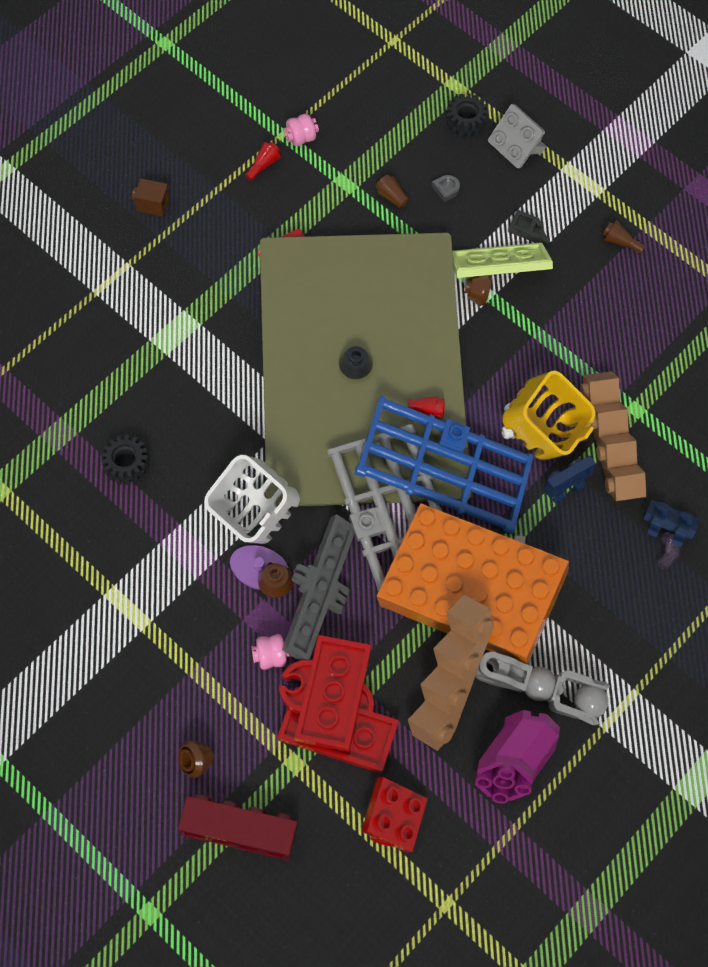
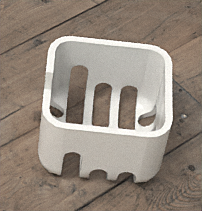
M240 455L231 461L205 496L204 503L207 510L240 540L265 544L272 539L269 533L271 531H279L282 527L278 521L282 518L288 519L291 516L288 509L291 506L298 507L300 495L295 488L287 486L288 482L267 466L264 461ZM247 466H251L257 471V475L254 478L243 473ZM262 473L268 479L260 489H256L254 482ZM238 478H242L247 482L245 490H241L234 485ZM273 482L279 489L270 499H267L265 492ZM229 490L238 494L237 501L232 502L224 497L225 493ZM283 493V499L277 507L276 501ZM247 495L249 497V503L237 517L233 518L227 514L238 504L243 496ZM255 505H258L261 509L260 513L249 526L242 527L238 524ZM258 524L262 526L255 536L250 537L247 535Z

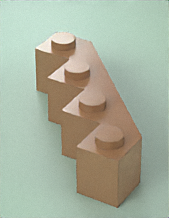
M612 371L583 375V384H580V392L591 402L595 409V418L590 426L594 428L593 434L597 445V458L602 464L607 493H610L616 501L646 497L645 472L637 465L636 440L629 434L628 409L620 402L619 377Z
M463 595L447 611L451 631L434 647L438 666L420 684L425 702L408 719L412 735L437 751L444 743H448L456 730L494 627L490 608L466 595Z

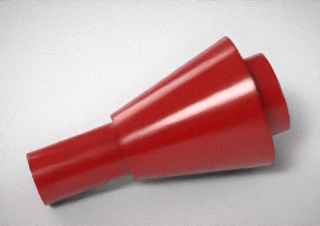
M263 142L253 163L254 165L245 174V177L252 181L260 171H263L281 158L279 154L280 149L272 142L269 144Z

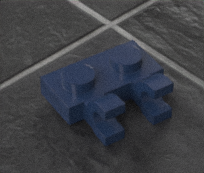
M591 456L583 460L578 458L564 471L560 472V470L553 472L547 478V483L544 486V491L548 497H553V502L557 504L564 500V491L574 485L573 489L575 492L585 487V479L593 473L596 465L595 461Z
M651 500L644 517L645 521L650 522L647 534L657 537L660 527L675 532L671 544L682 547L685 537L693 539L700 520L689 512L678 511L664 502H656L654 500Z

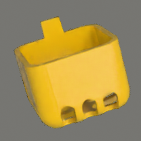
M550 371L530 378L525 383V387L517 393V398L510 403L509 409L504 412L502 421L506 429L514 431L513 435L516 439L525 441L524 446L528 450L537 448L534 452L536 458L549 460L570 454L579 441L589 437L594 429L590 425L595 418V409L591 402L560 372ZM543 385H545L548 388V390L544 391L537 398L532 407L529 408L528 406L531 404V402L536 397L538 392L541 390ZM549 395L557 396L558 400L548 407L541 418L537 417L536 410L543 400ZM568 402L575 405V407L563 412L551 428L546 425L548 417L559 405ZM560 422L568 427H576L573 430L562 432L557 429L556 425ZM553 433L561 438H569L555 443L549 439V434Z

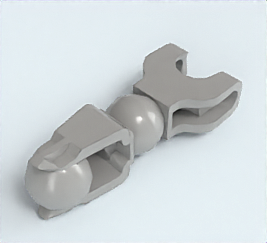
M488 652L483 655L475 676L476 679L494 686L511 689L520 693L525 692L529 698L535 701L547 700L551 711L574 719H580L592 726L600 724L597 717L604 714L608 707V696L605 690L611 686L607 682L593 680L571 670L554 676L545 667L533 668V666L496 652ZM486 662L493 666V672L487 669ZM566 680L583 685L575 694L574 704L576 709L560 703V695L564 691L562 685Z

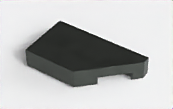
M520 210L516 211L508 227L509 233L535 243H543L545 247H548L550 239L546 236L542 228L543 225L538 217Z

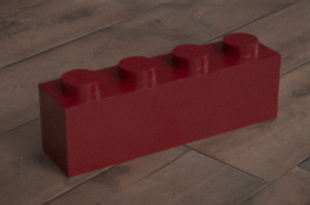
M196 794L194 798L186 797L178 831L181 836L289 861L296 836L297 821H293V817L286 814L277 813L275 817L265 814L266 811L260 808L249 807V810L238 808V804L234 802L222 801L219 804L211 802V798Z

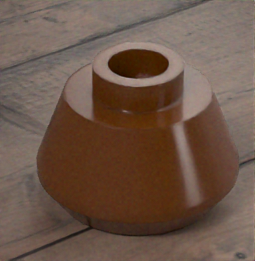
M484 275L473 276V280L468 279L464 292L469 294L468 299L478 306L485 305L489 296L492 277Z
M270 564L259 573L258 586L269 597L279 598L285 596L293 587V574L289 568L282 564Z
M187 740L183 742L178 751L179 766L182 772L191 778L201 776L211 767L214 759L212 749L203 742Z

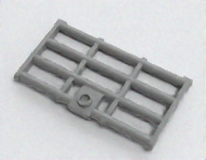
M409 424L400 428L402 430L416 434L413 424ZM381 433L373 436L372 442L375 444L380 443L381 446L393 450L389 439L395 437ZM365 438L329 449L327 454L328 457L332 458L346 498L344 503L346 506H349L351 512L349 519L357 542L361 541L364 549L362 551L363 557H367L379 592L385 577L377 553L391 549L395 558L404 537L400 539L397 537L383 495L394 491L398 492L409 525L416 512L410 495L406 494V491L391 485L380 488L377 480L367 476L365 478L370 491L355 495L341 454L356 450L358 459H360ZM406 442L411 457L416 459L419 447ZM367 456L365 465L372 467L369 456ZM386 459L391 475L403 479L398 463ZM419 472L415 484L421 483L423 487L435 491L431 482L433 477ZM373 498L376 507L361 511L358 503ZM427 500L430 507L442 511L440 504ZM385 533L388 542L373 546L371 537Z

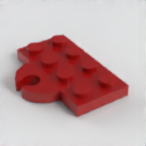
M318 635L313 660L295 662L281 675L283 680L298 679L301 682V686L295 691L288 690L285 686H279L283 703L291 711L300 714L294 737L296 742L349 752L371 654V645Z
M364 684L349 752L296 742L294 737L300 714L291 711L289 708H287L277 740L382 774L399 720L373 712V696Z

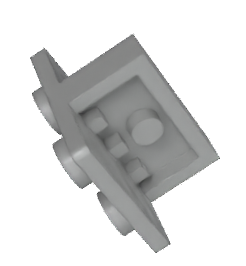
M516 104L509 106L488 138V142L516 168H522L530 154H542L547 147L541 142L545 131Z

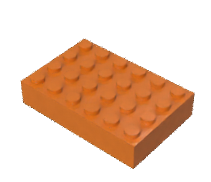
M420 503L381 585L377 599L381 607L448 634L451 629L447 611L463 595H466L490 608L494 627L486 650L512 657L528 665L568 574L569 561Z

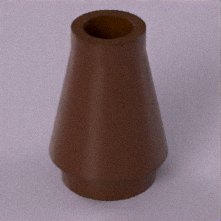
M389 174L383 176L375 186L379 195L395 204L399 209L403 208L409 201V198L394 176L391 177Z

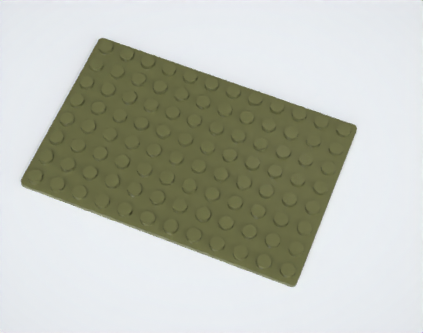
M449 233L280 237L262 238L260 240L266 465L288 482L287 486L297 490L300 495L298 506L345 505L344 500L346 498L332 458L328 457L327 451L367 437L380 395L386 396L385 399L408 407L409 399L438 395L439 398L445 399L444 418L438 419L444 422L446 419H450L466 426L451 235ZM354 346L365 349L373 361L371 372L361 379L348 378L339 368L341 355ZM382 408L379 421L397 428L413 424L416 431L415 435L422 437L425 429L424 424ZM432 428L428 440L438 443L441 431ZM375 430L374 436L382 432ZM397 438L389 439L393 451L411 457L405 441ZM466 441L463 453L468 455V444ZM425 449L424 463L463 478L467 477L469 466ZM356 450L341 454L355 495L369 492L370 489L365 476L361 477L354 474L355 467L359 462ZM368 452L373 468L391 474L385 458ZM398 464L403 479H410L412 469ZM433 477L431 482L436 492L460 501L463 488ZM378 481L380 488L388 486V484ZM273 482L266 490L267 499H270L279 489ZM397 491L383 495L385 503H401ZM283 493L276 501L277 507L283 499ZM410 495L412 502H428L427 499L420 496ZM372 498V499H368V500L359 502L358 504H375V503H374L373 498Z

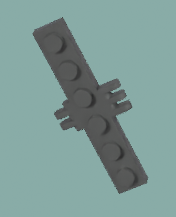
M337 514L329 520L313 566L308 565L306 567L298 564L295 569L296 573L292 577V581L300 585L298 589L303 594L282 651L299 661L310 660L327 609L336 614H342L344 609L342 605H345L347 600L345 596H348L350 591L349 588L338 582V578L352 542L354 530L351 523Z

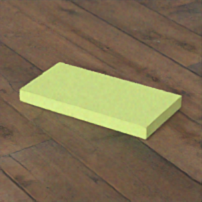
M543 243L452 251L453 268L457 278L553 269V261Z

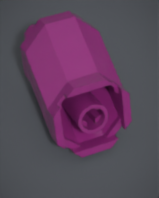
M522 710L505 717L503 729L479 760L475 785L488 797H492L494 802L501 804L507 803L508 800L512 801L529 795L534 779L556 749L560 727L547 714L539 713V717L531 716V711Z

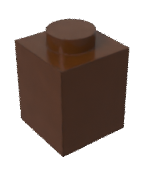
M140 178L138 187H134L132 192V201H135L136 211L164 216L170 199L168 184Z

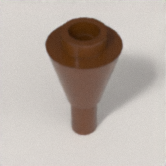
M617 220L614 224L609 222L602 233L606 236L604 241L624 247L628 246L640 254L645 248V245L633 239Z

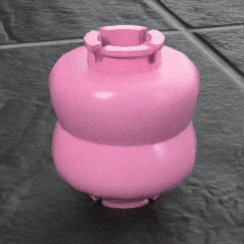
M302 114L297 118L288 119L286 121V128L283 129L284 135H288L286 137L287 142L291 141L294 146H300L305 142L314 141L316 139V132L319 131L318 125H314L316 123L315 118L311 119L308 114Z
M275 634L270 637L260 636L256 639L257 646H251L254 663L259 662L261 669L267 670L273 666H286V658H291V655L282 651L285 643L281 634Z

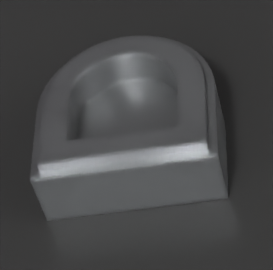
M444 175L432 181V187L445 203L458 195L460 183L456 177Z

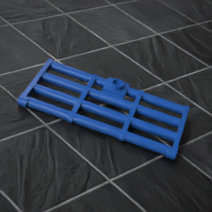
M380 395L354 474L381 481L406 491L408 495L420 496L454 509L460 515H463V513L501 527L504 532L513 534L516 530L517 518L534 454L529 452L526 454L487 439L483 434L477 435L469 432L470 427L450 419H446L445 422L441 421L432 414H423L385 399L386 396ZM382 408L424 424L425 429L422 437L379 421ZM432 428L441 431L438 443L428 440ZM375 430L418 446L416 459L373 443ZM466 441L475 444L473 456L463 453ZM482 447L524 463L521 475L480 460ZM425 449L469 466L467 477L463 478L422 462ZM368 452L411 468L412 473L409 481L365 465ZM476 469L518 485L516 496L512 497L474 482ZM422 472L463 488L460 501L415 484L418 473ZM470 491L512 507L510 519L508 520L467 504Z

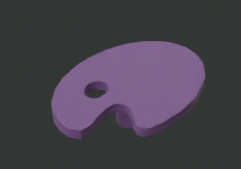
M257 545L241 547L233 552L230 558L231 570L237 579L257 590L260 589L258 586V576L264 567L269 564L278 563L288 568L285 560L276 552Z

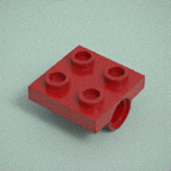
M384 777L377 778L361 832L371 836L370 839L375 843L396 847L404 852H413L428 798Z

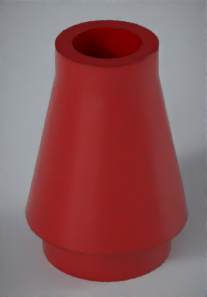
M438 395L409 399L408 408L426 415L432 414L436 419L444 418L445 399L439 398Z

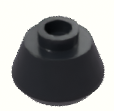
M358 346L346 350L339 359L341 372L351 379L366 377L373 367L370 354Z

